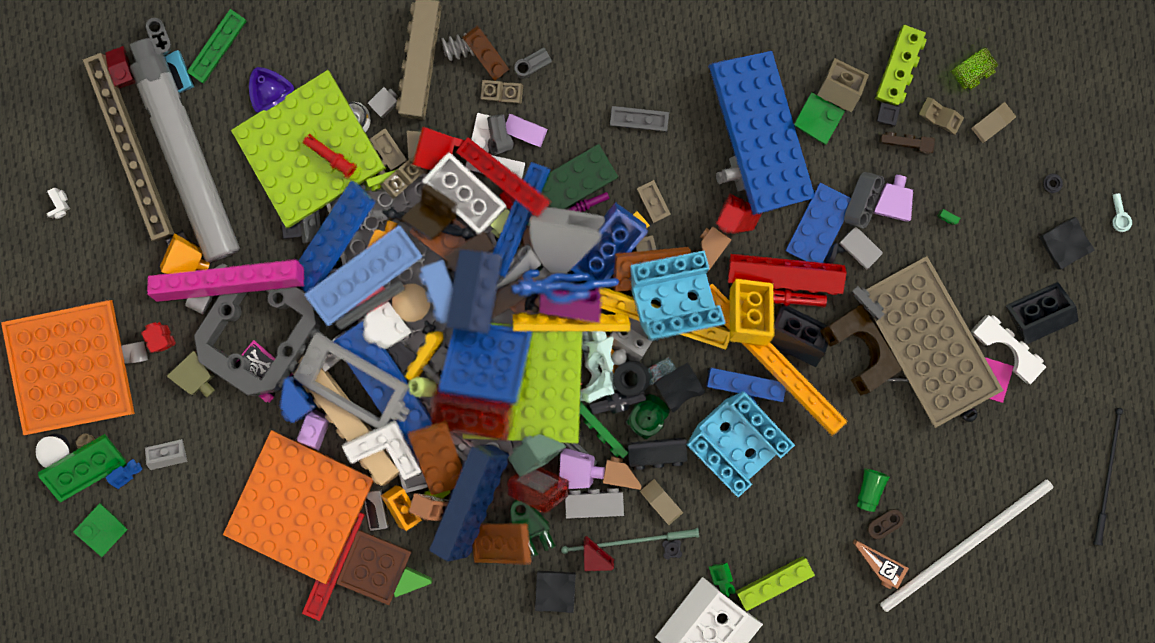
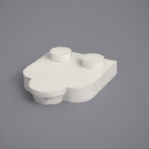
M389 302L368 313L363 319V326L365 328L364 338L368 342L376 343L384 349L391 347L412 333Z

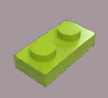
M396 170L365 180L363 183L366 187L365 191L371 189L374 192L382 189L383 187L380 184Z

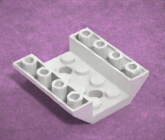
M702 577L655 638L661 643H749L763 624L751 614L741 609ZM725 613L728 617L727 621L719 623L717 621L718 614Z

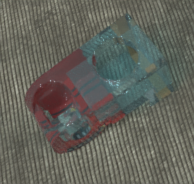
M670 356L647 368L650 373L649 386L676 370Z

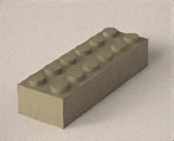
M416 0L411 5L413 21H409L408 25L410 41H406L405 44L407 60H403L402 71L404 72V79H400L399 91L402 94L401 99L398 98L396 110L405 118L425 120L442 9L440 2L436 0Z

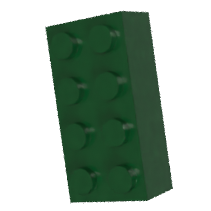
M598 144L551 171L543 186L541 195L550 201L547 207L565 210L617 180L618 175Z

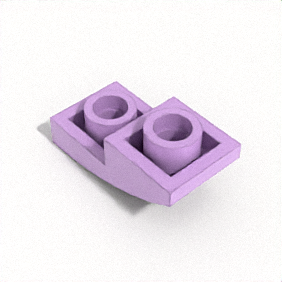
M509 114L506 122L507 134L541 147L548 129L513 114Z

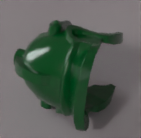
M651 394L645 395L646 400L634 406L626 420L632 431L645 439L663 429L664 420L669 415L667 405L660 398Z

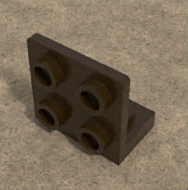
M426 183L422 187L421 200L402 217V222L432 241L456 218L458 203Z

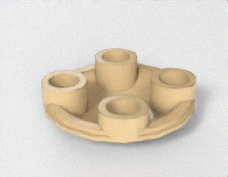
M417 284L404 285L405 290L392 298L393 309L404 321L415 322L423 319L430 308V302L426 295L427 291Z

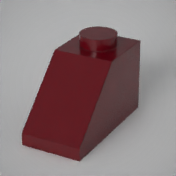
M124 46L106 52L107 68L114 86L120 89L135 83L130 70L131 64Z

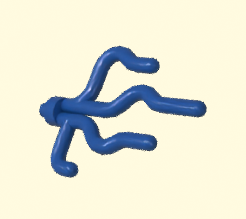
M535 269L524 272L523 280L518 281V285H512L511 290L512 293H519L520 296H528L530 293H541L553 303L565 304L574 300L588 298L590 296L588 290L617 286L619 280L617 278L594 280L581 285H575L566 282L588 280L590 274L556 273L547 276L544 280L534 281L532 278L538 277L540 274L539 270ZM566 290L573 293L557 296L552 291Z

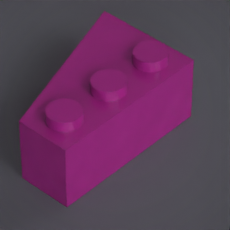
M599 288L588 290L590 296L586 299H578L565 304L553 303L544 294L540 293V313L600 323L601 297ZM566 290L552 291L557 296L573 293Z

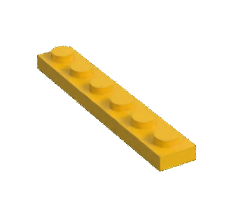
M544 313L512 314L513 331H630L629 317L621 313L615 315L600 313V323Z

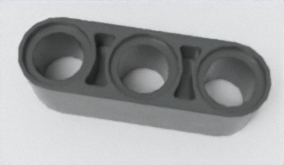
M863 172L860 175L845 212L844 220L847 224L860 228L868 226L884 187L883 176L869 172Z

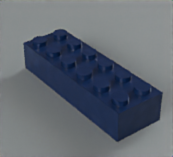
M492 444L471 447L429 551L447 562L467 558L470 555L472 544L479 535V527L486 518V510L493 501V493L500 484V476L507 467V459L510 454Z

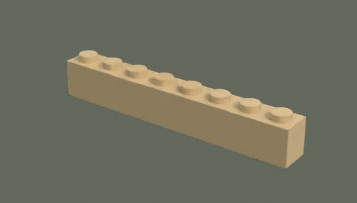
M302 356V357L300 358V360L298 361V362H299V365H300V363H301V361H302V359H303L304 356ZM321 368L315 381L349 400L328 371L325 372ZM302 385L308 393L311 392L315 399L313 401L319 408L324 409L327 420L331 424L334 423L338 428L336 431L342 439L345 438L349 442L373 431L367 422ZM386 448L359 460L360 464L372 473L371 478L377 485H386L400 474Z

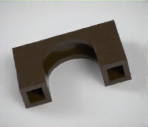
M483 231L446 255L447 261L444 263L450 272H456L459 250L489 253L495 247ZM514 281L495 294L491 320L526 298V296H520L519 293H512L511 286L518 285L517 281Z
M862 304L851 309L820 330L830 347L840 343L850 335L861 338L867 344L870 351L869 365L864 371L851 379L860 396L872 392L902 370L889 349L888 343L884 341L878 327L874 325L868 311Z

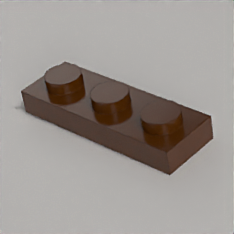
M478 26L462 37L494 81L510 70Z

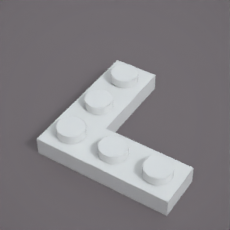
M477 113L472 141L489 153L488 140L490 132L487 121L489 115ZM493 156L522 179L525 168L524 162ZM468 161L466 162L465 168L467 170L481 173Z
M396 421L343 444V449L351 463L387 448L404 480L422 471Z

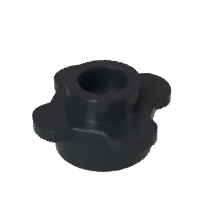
M675 539L671 542L665 540L662 543L665 550L663 554L665 559L680 558L682 556L680 540Z

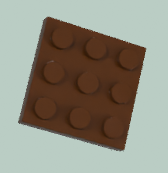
M358 530L336 584L390 605L412 551Z

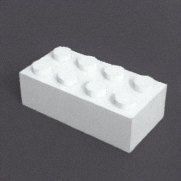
M450 153L423 180L425 184L428 183L458 203L457 214L479 234L485 231L507 208L501 200Z

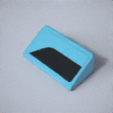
M176 50L165 56L179 93L193 88L194 85L189 73H187L188 70L180 51Z

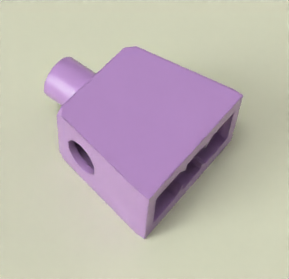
M895 175L893 185L884 184L874 209V214L906 222L911 220L913 190L904 188L907 177Z
M315 410L307 414L297 438L300 444L319 451L330 423L325 414Z
M565 448L560 458L559 489L589 488L594 478H604L605 468L594 466V456Z

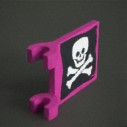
M255 340L242 353V355L250 359V371L262 379L275 360V357ZM240 359L236 362L237 369L241 366ZM270 393L259 395L265 402L269 403L274 398Z

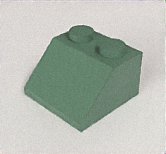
M541 434L535 437L530 435L521 441L522 444L512 450L514 453L508 459L518 475L522 477L548 464L566 446Z

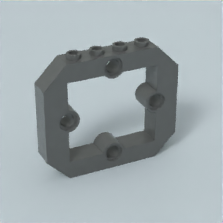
M299 287L266 290L269 292L268 302L271 306L281 310L291 307L303 316L288 340L279 345L278 355L263 379L250 371L251 362L248 357L240 354L228 356L213 346L229 321L234 322L240 318L241 308L239 305L247 292L219 296L194 335L199 362L250 396L263 395L280 391L281 388L283 389L284 379L299 366L298 361L305 355L313 336L318 332L320 333L319 329L321 327L319 313L304 295L306 294L305 291ZM279 295H283L282 302L278 304L277 298ZM231 307L232 312L227 316L226 311ZM292 347L293 353L288 357L287 350ZM240 359L241 366L237 369L236 362Z

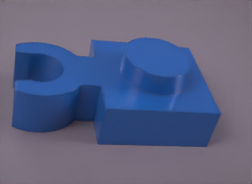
M132 459L124 468L120 466L114 469L105 478L109 484L119 489L132 480V475L139 473L142 467L140 463H136Z

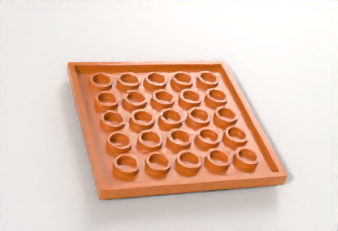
M112 300L1 322L23 435L135 414Z
M271 430L223 535L327 584L374 481L370 476Z

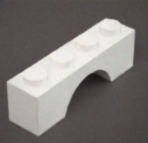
M985 315L972 329L971 334L983 345H990L995 342L1007 345L1014 354L1013 372L1026 384H1031L1046 368L1042 364L1044 362L1043 359L1037 354L1032 355L1028 351L1030 348L1024 342H1018L1011 330L1002 328L999 319L993 315L991 317Z

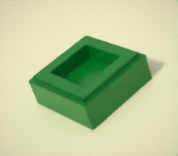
M944 209L940 210L937 218L951 225L958 224L960 220L959 217Z

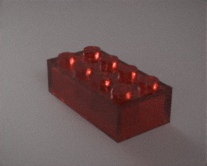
M440 384L437 385L432 397L431 426L446 421L450 432L508 442L513 428L514 404L439 392Z

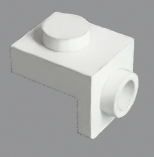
M52 188L47 192L56 209L50 211L47 215L50 218L55 217V219H59L66 215L65 211L70 209L66 203L68 198L63 190Z

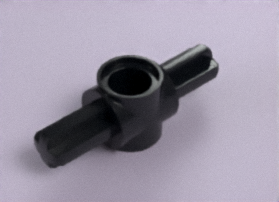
M617 392L607 395L606 400L590 404V410L592 415L610 411L612 414L628 410L629 405L645 401L646 396L644 392L636 396H625Z

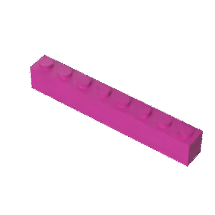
M297 260L148 276V295L156 302L304 286V267Z

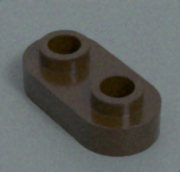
M890 509L868 524L867 531L874 539H882L901 527L904 517L900 511ZM892 515L896 516L895 522L890 521ZM876 525L880 526L879 532H874Z

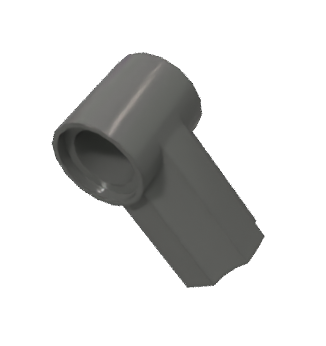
M542 48L528 57L518 60L515 63V75L520 79L528 78L532 73L552 63V60L545 48ZM520 65H526L528 71L520 73L517 68Z
M504 114L487 117L490 132L488 140L490 153L495 155L511 151L513 149V140L507 134Z

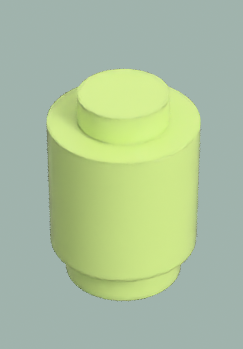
M416 377L408 384L409 392L414 394L415 397L430 398L435 395L437 390L436 382L429 378Z

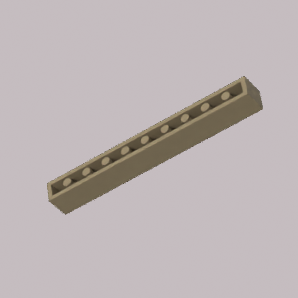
M99 53L83 59L151 240L157 242L174 235L120 90L114 86L108 71L106 56Z

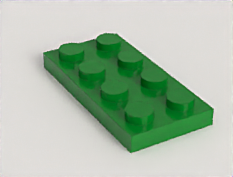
M104 434L38 472V477L61 503L111 474L114 469L125 466L126 460Z

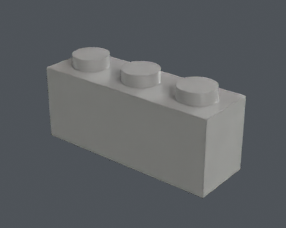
M608 488L607 492H600V489H588V493H580V490H569V494H565L566 518L624 516L623 491H619V488Z

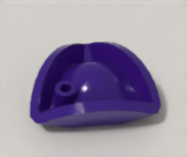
M257 67L251 73L249 94L252 106L257 113L263 110L267 111L276 106L288 94L294 91V86L274 71Z

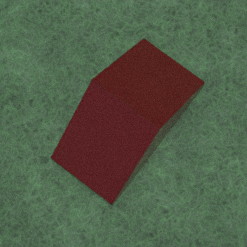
M585 536L584 571L613 570L614 559L588 536Z

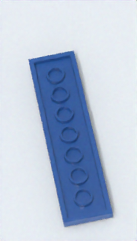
M364 321L333 341L401 382L409 384L386 349L379 347L376 343H370L364 338ZM348 363L383 415L395 389ZM408 388L402 401L405 402L404 406L410 412L408 415H405L407 417L405 421L397 419L391 422H397L418 461L409 438V432L429 427L436 423L419 398L411 394Z

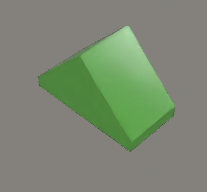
M406 567L394 595L398 597L432 583V578Z

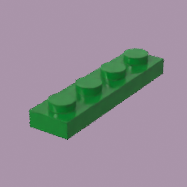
M230 9L187 73L204 84L247 20Z
M580 401V413L585 418L583 422L590 429L594 427L597 430V437L603 443L607 441L612 446L610 451L616 457L621 456L624 458L628 451Z

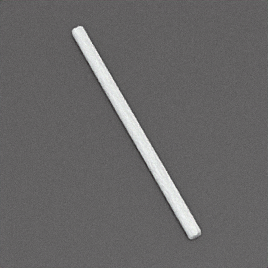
M1049 480L1043 481L881 602L880 605L885 612L891 610L1052 490L1053 485Z

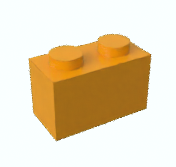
M396 485L381 495V498L401 529L407 531L422 521L421 517L409 512L411 501L403 488Z

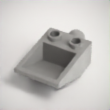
M629 318L630 331H612L610 334L614 338L612 345L614 352L611 355V360L615 365L625 363L626 359L639 362L653 340L649 339L641 327L640 321Z

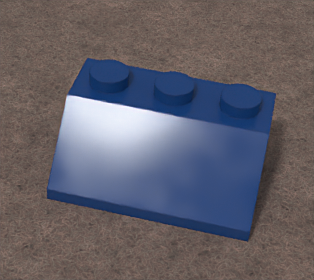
M292 376L284 379L281 409L283 411L281 413L288 422L291 420L294 423L303 419L318 406L313 401L310 393Z

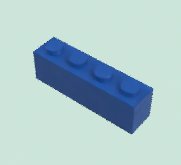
M709 368L706 386L735 393L745 392L750 396L783 402L786 390L779 381L715 368Z

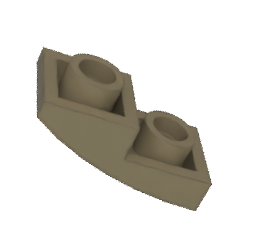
M482 80L481 100L522 103L523 84Z
M412 158L380 184L392 199L397 197L424 173L420 167L412 165Z

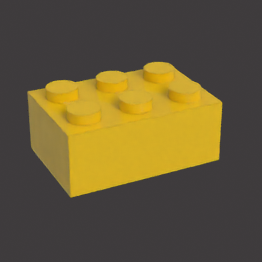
M736 279L730 287V341L767 346L774 337L773 284Z

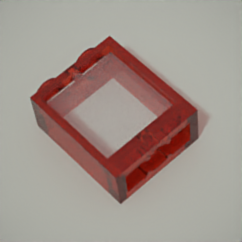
M541 467L522 477L517 473L508 481V496L547 513L568 497L569 480Z

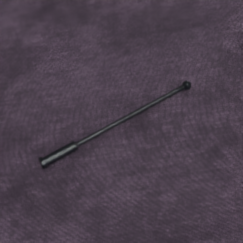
M1117 408L1115 411L1117 417L1102 509L1098 515L1095 540L1093 541L1095 545L1103 546L1102 540L1107 516L1105 509L1120 417L1123 414L1122 408Z

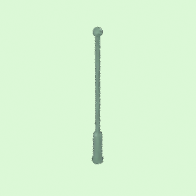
M698 528L692 530L669 532L661 536L607 542L597 545L599 547L660 539L699 537ZM563 546L561 548L563 554L568 553V551L584 550V546L569 548Z

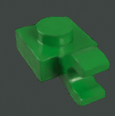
M728 562L710 566L709 570L714 585H719L720 592L726 597H729V594H734L735 588L730 584L733 578Z

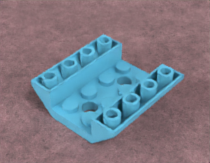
M705 251L630 266L633 298L641 327L650 340L725 324L720 305L715 306L706 273L710 268ZM689 292L695 293L697 300H690L687 294ZM651 300H658L661 305L660 308L652 307Z
M745 392L725 399L697 425L687 443L694 453L737 497L752 485L749 479L776 454L782 458L795 446ZM728 422L730 424L728 430L721 431V424ZM753 448L754 454L751 457H746V450Z

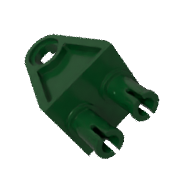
M516 499L511 507L512 524H527L529 548L533 557L538 555L531 540L534 536L539 537L544 551L549 550L547 542L550 548L555 547L556 545L548 531L550 530L549 522L527 499ZM523 505L526 511L519 513L516 510V506Z

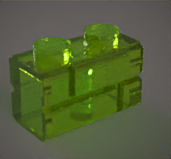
M984 47L953 69L951 73L964 90L968 87L973 89L980 84V78L985 76L987 79L996 72L994 68L998 66V63L991 56L988 49Z

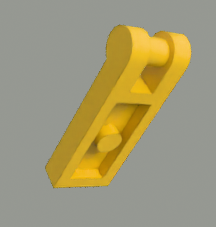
M441 331L426 335L425 346L423 345L418 350V357L407 368L408 373L405 377L411 381L421 376L423 373L422 368L430 362V359L444 339Z

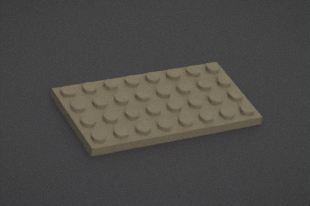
M928 256L866 289L870 294L869 298L873 302L877 301L884 309L882 312L885 315L878 321L875 319L874 321L901 366L904 375L934 428L1003 391Z

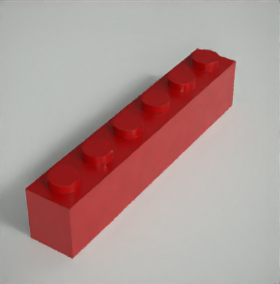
M730 254L728 283L733 284L736 279L772 283L773 289L788 288L792 291L808 290L811 293L827 292L828 294L836 295L838 293L843 294L846 268L845 265Z

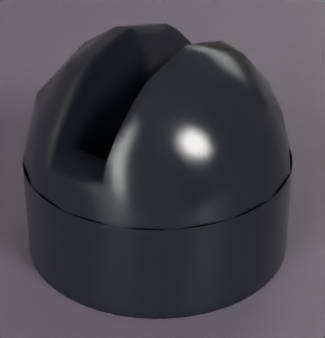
M971 408L961 414L962 418L968 422L974 421L978 415L975 408ZM974 411L975 414L968 418L966 417V415Z

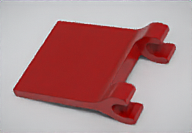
M422 127L412 165L432 171L448 153L452 155L454 146L460 147L465 140Z

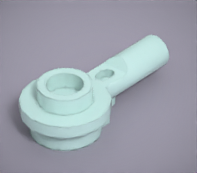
M1114 194L1113 200L1117 215L1113 218L1112 225L1116 231L1125 232L1131 228L1132 219L1124 212L1121 195Z

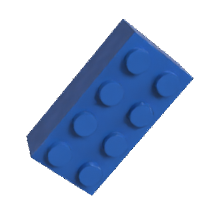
M616 202L604 216V224L598 231L601 234L600 240L571 269L576 274L589 273L590 278L586 280L587 282L610 279L614 274L615 254L632 252L648 232L645 223Z

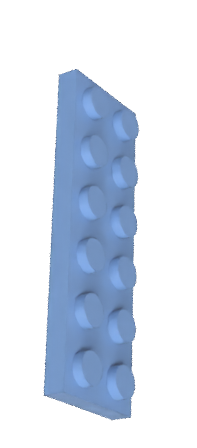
M399 225L304 295L327 326H329L423 256Z

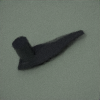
M838 243L834 244L828 251L825 263L833 264L837 254L845 253L846 250Z
M530 293L527 296L525 311L531 310L533 313L538 311L539 308L534 303L539 293Z

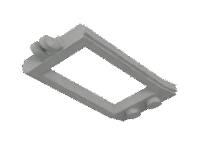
M318 332L313 336L294 375L295 380L377 429L391 423L392 420H406L407 417L405 415H408L410 410L404 406L405 402L402 400L409 388L407 384L339 346ZM329 352L395 389L381 419L315 381Z

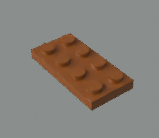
M682 247L615 254L614 278L619 280V284L613 286L614 291L632 290L631 265L691 254L690 248Z
M446 421L409 432L411 444L431 496L454 489L463 466Z
M481 523L479 535L473 542L474 562L531 563L527 524Z

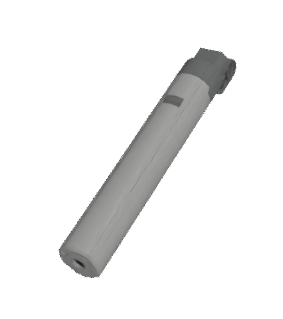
M151 18L146 22L149 38L130 44L136 61L130 66V70L144 106L151 116V124L206 262L217 261L237 253L240 247L185 106H182L181 96L165 58L171 51L169 37L162 21L158 18ZM156 24L160 26V30L152 32L150 27ZM160 37L163 45H165L164 50L159 47L158 38Z

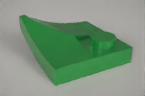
M811 93L794 126L826 145L845 111Z
M99 503L73 533L98 555L103 557L128 529L107 508Z

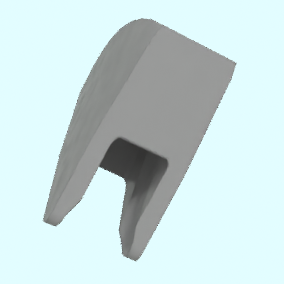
M546 207L539 217L532 213L530 237L540 262L552 274H567L600 240L601 234L598 231L603 226L605 219L599 215Z

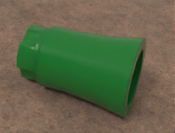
M864 468L857 507L875 512L876 505L879 504L890 476Z

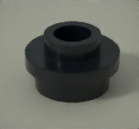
M1050 174L1044 178L1043 187L1047 192L1056 193L1061 190L1063 181L1059 175ZM1051 180L1056 182L1055 187L1050 186Z

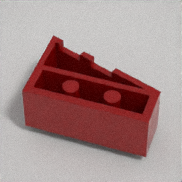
M729 193L719 213L717 225H719V229L727 233L730 231L733 233L752 231L762 213L753 215L750 203Z

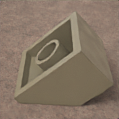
M834 58L817 96L838 105L844 110L852 112L862 95L869 74Z

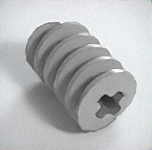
M458 34L455 41L449 36L447 43L444 38H441L445 57L447 56L450 61H453V55L459 60L461 53L467 58L469 51L472 56H475L464 39H461Z

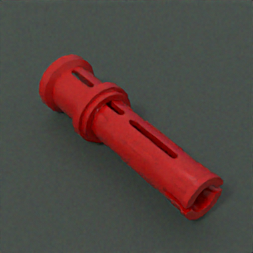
M311 134L304 138L303 144L328 161L332 169L339 170L346 179L354 174L357 164L346 160L343 154L335 153Z
M785 289V291L773 290V303L783 304L784 306L798 304L826 307L827 296L792 293L789 289Z

